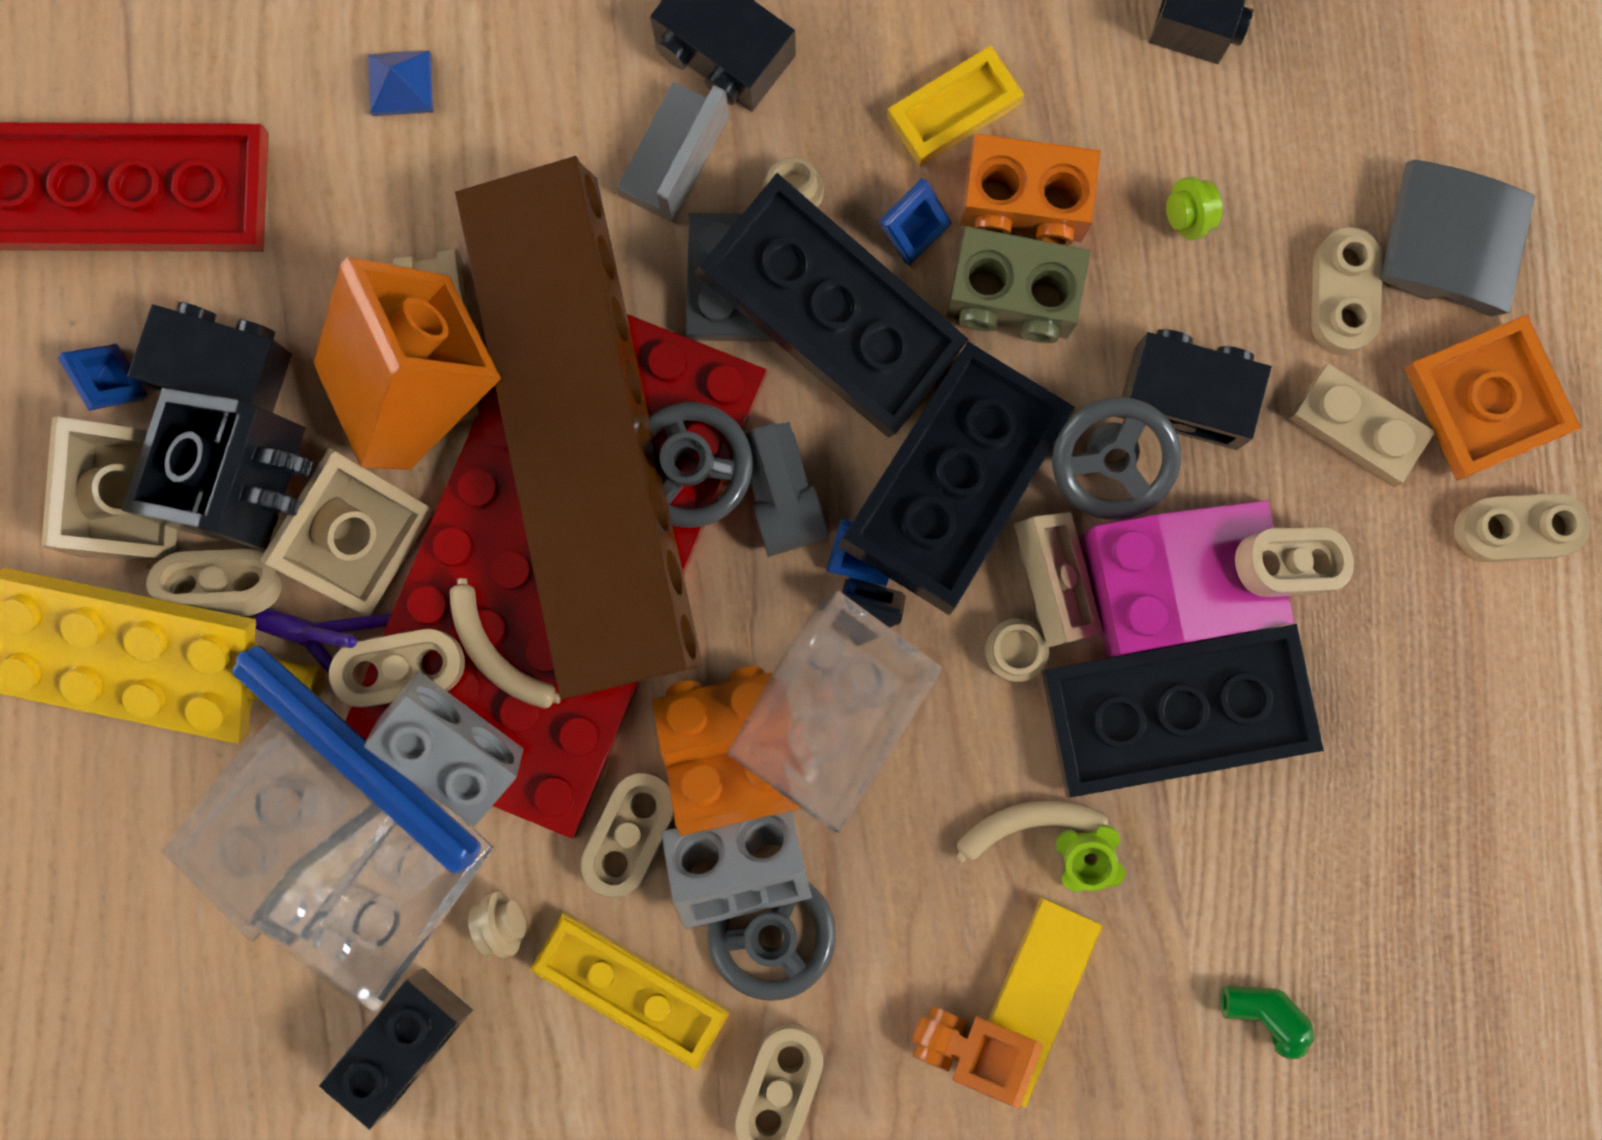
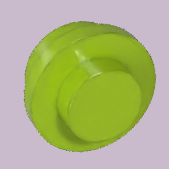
M1194 176L1177 180L1166 202V214L1170 225L1184 239L1192 241L1205 237L1209 230L1217 228L1220 224L1223 212L1222 200L1214 183L1209 180L1201 181Z

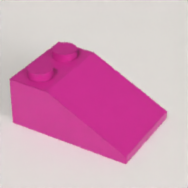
M1268 500L1151 515L1097 525L1084 533L1081 537L1092 591L1104 634L1101 635L1106 658L1294 624L1289 596H1257L1243 585L1236 571L1235 555L1241 541L1255 533L1274 528Z

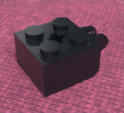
M162 388L121 510L183 532L266 550L273 529L277 524L279 513L296 516L300 501L285 492L290 476L309 477L313 462L298 456L306 427L259 406L240 400Z

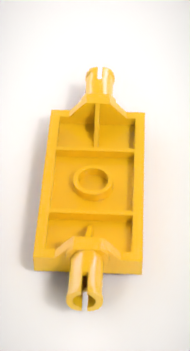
M4 567L0 570V694L240 744L249 733L251 708L254 700L259 698L233 675L232 670L237 663L235 658L241 651L247 652L252 647L258 646L255 643L256 619ZM276 659L320 698L324 682L318 681L316 678L322 679L324 677L323 667L316 665L308 666Z

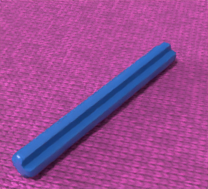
M254 646L247 652L241 651L235 658L237 663L232 670L233 675L446 870L452 874H460L467 867H471L474 864L481 850L479 840L421 788L366 749L364 745L367 740L263 647Z

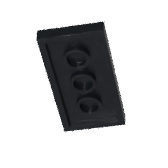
M778 173L774 175L694 272L888 438L900 430L969 340Z
M968 341L846 531L838 547L947 615H950L958 605L1075 407Z
M1297 624L1041 671L1065 794L1069 798L1324 751Z

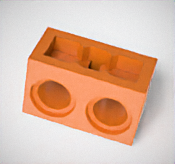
M975 133L969 154L960 226L1009 235L1011 233L1036 236L1035 240L1066 246L1071 245L1073 241L1082 242L1092 224L1101 150ZM989 181H1000L1010 188L1013 196L1007 200H994L984 192L982 185ZM1051 189L1063 190L1071 196L1074 206L1067 209L1056 208L1047 201L1044 192Z

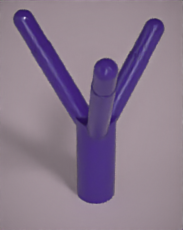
M267 608L257 613L255 628L258 631L303 645L329 674L333 658L320 643L353 648L357 644L356 637L344 634L343 632L385 627L392 613L312 622L285 612Z

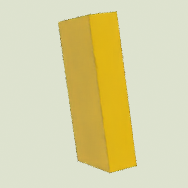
M990 45L889 107L886 118L917 165L921 167L1021 105L1024 93Z

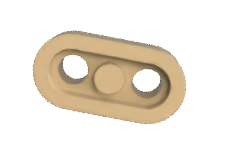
M1348 227L1333 232L1318 246L1313 256L1311 329L1318 344L1328 352L1337 355H1348L1359 351L1377 336L1381 326L1382 280H1380V274L1382 270V251L1375 238L1362 229ZM1344 249L1352 250L1358 255L1359 266H1351L1344 260ZM1342 310H1350L1356 314L1358 318V326L1356 328L1349 327L1343 322L1341 317Z
M1560 493L1487 497L1464 507L1458 514L1454 524V535L1459 548L1468 557L1480 562L1555 559L1567 556L1581 549L1590 534V518L1584 506L1575 498ZM1555 514L1559 515L1565 522L1566 529L1563 535L1556 533L1552 527V518ZM1491 517L1496 518L1502 524L1503 533L1500 539L1495 538L1489 532L1488 523Z
M1272 528L1250 535L1241 541L1235 555V566L1243 585L1257 596L1320 595L1341 589L1350 581L1354 570V558L1345 538L1331 528Z
M257 549L181 551L167 555L152 567L147 576L146 587L151 598L237 616H249L260 613L274 604L282 590V578L277 570L260 561L265 552ZM194 588L190 593H183L187 589Z
M422 629L358 641L353 648L343 647L337 652L331 662L329 681L335 695L344 703L355 707H374L392 703L418 670L444 690L449 691L462 677L465 657L460 644L451 635L438 630ZM432 650L439 652L443 659L441 670L434 675L428 674L422 664L424 656ZM368 662L373 663L378 670L377 681L370 687L364 686L359 679L361 667Z
M637 773L626 777L615 787L581 858L583 879L588 887L598 895L607 898L623 897L634 891L644 880L662 843L661 832L669 829L674 818L669 783L662 777L652 773ZM641 792L651 794L656 801L655 812L650 817L638 815L633 808V801ZM618 851L625 855L628 866L624 874L614 875L607 870L605 859L609 852Z
M796 1024L781 1025L770 1031L762 1041L736 1115L735 1132L738 1140L799 1139L823 1071L824 1063L822 1046L818 1038L809 1029ZM793 1046L802 1052L804 1058L799 1066L787 1068L781 1064L778 1055L785 1047ZM763 1110H773L779 1114L781 1123L774 1130H764L756 1121L757 1115Z

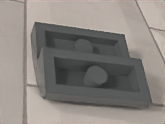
M1416 159L1406 162L1380 280L1426 300L1445 296L1488 316L1510 313L1535 195L1502 181L1467 170Z

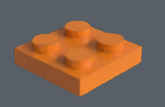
M1527 314L1414 361L1404 367L1432 429L1436 431L1434 434L1456 481L1582 429Z

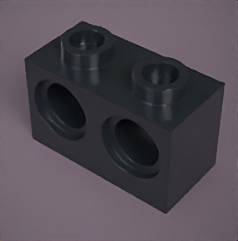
M426 969L421 970L406 979L320 1083L319 1087L370 1130L393 1109L471 1014L473 1009Z

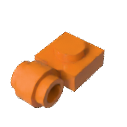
M931 1006L928 1017H920L911 1042L917 1044L913 1057L947 1072L950 1071L953 1060L958 1061L953 1081L1020 1109L1043 1045L1034 1039L979 1017L975 1018L969 1036L964 1034L968 1023L966 1020Z

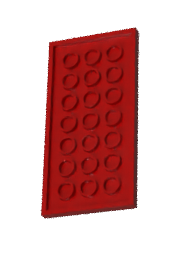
M627 314L648 415L670 404L700 402L724 411L737 422L744 432L767 377V369ZM494 385L484 397L480 407L481 416L475 418L382 637L422 629H432L445 632L458 641L465 657L464 672L459 682L447 692L524 749L517 777L492 806L574 839L577 837L641 681L561 699L559 704L553 703L549 708H541L512 697L488 680L470 659L459 639L451 612L450 589L457 585L458 578H467V585H471L475 589L476 605L483 629L495 649L515 668L535 679L551 683L555 687L556 693H559ZM683 421L687 432L696 433L707 441L713 458L733 459L728 442L718 430L703 422ZM662 429L654 437L662 479L666 476L660 464V451L668 439L665 429ZM685 453L677 460V469L682 472H692L698 467L700 458L694 453ZM706 478L697 485L684 486L670 505L683 509L706 506L716 500L724 480ZM673 526L683 576L686 573L705 526L696 528ZM432 650L424 656L422 662L424 670L430 675H434L441 670L443 659L439 652ZM371 662L362 681V684L366 687L372 686L378 678V670ZM390 704L374 707L351 706L345 721L367 740L377 720Z

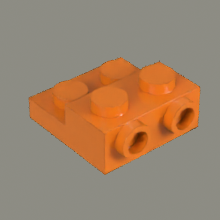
M741 667L729 675L728 682L703 687L701 683L693 680L680 681L667 688L666 696L652 699L660 752L666 767L675 824L680 836L809 807L778 670L765 673L761 667Z

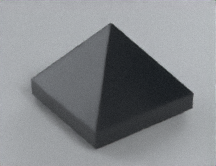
M849 577V579H845L838 607L862 640L901 623L906 595H903L904 592Z

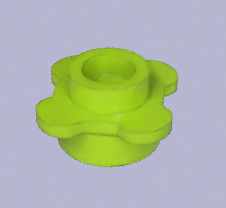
M1100 825L1094 832L1079 834L1069 829L1063 831L1057 837L1056 849L1063 855L1065 870L1061 874V879L1067 889L1073 892H1080L1082 890L1099 891L1106 887H1116L1123 882L1126 871L1125 867L1118 862L1116 848L1120 844V835L1115 828L1109 825ZM1092 853L1096 855L1097 860L1094 863H1087L1084 860L1085 856Z

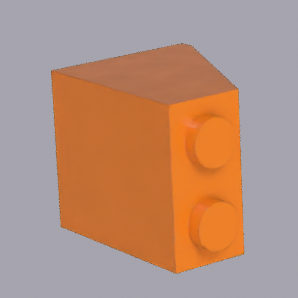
M347 257L341 263L313 364L360 467L411 470L501 377L450 275Z

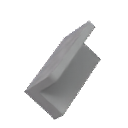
M673 82L617 186L619 196L674 223L729 118L726 91L714 85L706 98Z

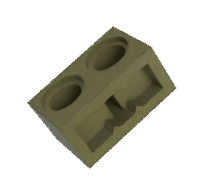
M965 226L959 246L946 316L959 318L961 326L976 331H994L996 325L1021 330V337L1038 343H1055L1058 341V337L1068 339L1078 322L1091 250ZM976 273H989L999 281L1001 291L993 295L980 294L971 286L969 278ZM1039 284H1047L1054 287L1061 296L1062 304L1056 307H1045L1039 304L1034 299L1031 288Z

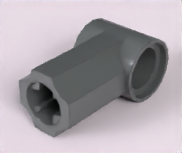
M790 422L772 423L752 429L745 435L749 441L753 458L751 485L756 502L752 503L767 556H774L829 540L821 506L814 486H808L802 466L803 461Z

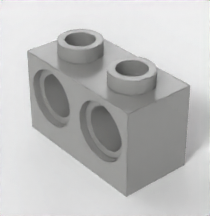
M419 670L379 717L364 745L370 752L474 827L517 777L524 750Z
M792 811L685 836H680L677 828L661 832L673 903L685 929L812 898ZM778 845L781 847L779 852L772 857L764 859L754 857V854L764 846ZM702 861H717L715 867L707 873H691L692 869Z

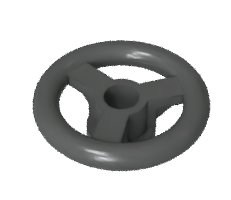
M1112 397L1098 400L1076 412L1061 429L1053 450L1052 465L1054 477L1059 489L1067 500L1084 513L1097 518L1112 520L1138 516L1160 503L1175 484L1181 466L1180 440L1170 420L1160 410L1144 401L1128 397ZM1109 417H1125L1122 424L1112 422L1096 428L1088 439L1087 452L1072 454L1078 438L1092 424ZM1145 425L1155 433L1162 450L1161 467L1151 485L1145 480L1136 466L1140 454L1138 439ZM1120 448L1126 451L1125 456L1117 462L1105 460L1106 454L1112 449ZM1100 472L1109 478L1119 479L1132 498L1118 501L1097 498L1086 492L1074 475Z
M700 402L670 404L649 415L653 438L662 429H665L668 437L660 451V464L666 475L663 479L672 525L681 528H696L712 524L727 516L743 499L752 477V452L749 441L741 427L724 411ZM683 421L703 422L718 430L731 448L733 461L713 458L707 441L696 433L687 432ZM685 453L696 454L700 458L698 467L692 472L678 470L676 465L681 455ZM706 478L730 481L723 494L706 506L683 509L670 505L684 486L697 485Z
M810 882L812 898L802 902L813 916L817 937L814 952L807 964H805L795 950L797 932L790 920V916L796 902L775 907L771 911L758 914L750 921L747 928L727 930L729 919L708 924L707 942L714 966L722 978L738 992L759 1000L776 1001L788 999L809 989L826 971L835 948V922L827 901ZM774 925L780 928L784 935L782 943L772 948L763 945L759 939V932L763 927ZM746 949L751 959L762 966L775 967L781 965L789 978L778 981H765L754 978L745 973L735 963L729 951Z

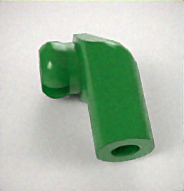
M1227 985L1223 987L1221 1010L1225 1019L1262 1021L1273 1035L1272 1042L1275 1045V1051L1280 1056L1292 1060L1300 1059L1306 1055L1309 1046L1314 1041L1312 1022L1284 991L1275 988Z

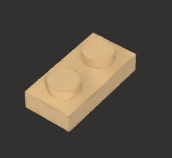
M1329 363L1319 370L1288 419L1393 487L1405 481L1436 432Z
M1071 512L1036 516L1014 523L1019 542L1020 559L1027 571L1036 605V618L1042 628L1047 648L1104 634Z

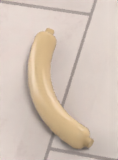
M458 578L457 585L450 589L451 612L459 639L475 666L499 689L518 700L541 708H549L553 703L559 704L561 701L559 693H556L555 687L551 683L535 679L521 672L506 661L495 649L480 621L475 589L471 585H467V578Z
M1059 800L1024 802L997 811L972 827L958 841L957 849L959 853L955 857L962 863L966 859L976 860L995 842L1007 835L1031 827L1060 826L1084 833L1094 832L1100 825H1109L1108 817L1098 810L1073 802Z

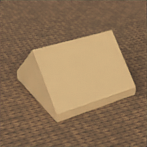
M61 416L52 417L41 547L84 558L161 560L167 555L176 553L177 529L121 510L148 430Z
M329 448L297 499L300 501L296 516L287 515L260 561L360 614L369 616L374 611L427 524L434 509Z

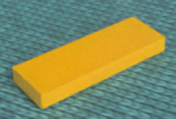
M1041 896L987 1020L1034 1039L1043 1045L1021 1104L1024 1108H1026L1103 928V925Z
M566 911L562 913L529 970L696 1071L731 1010Z

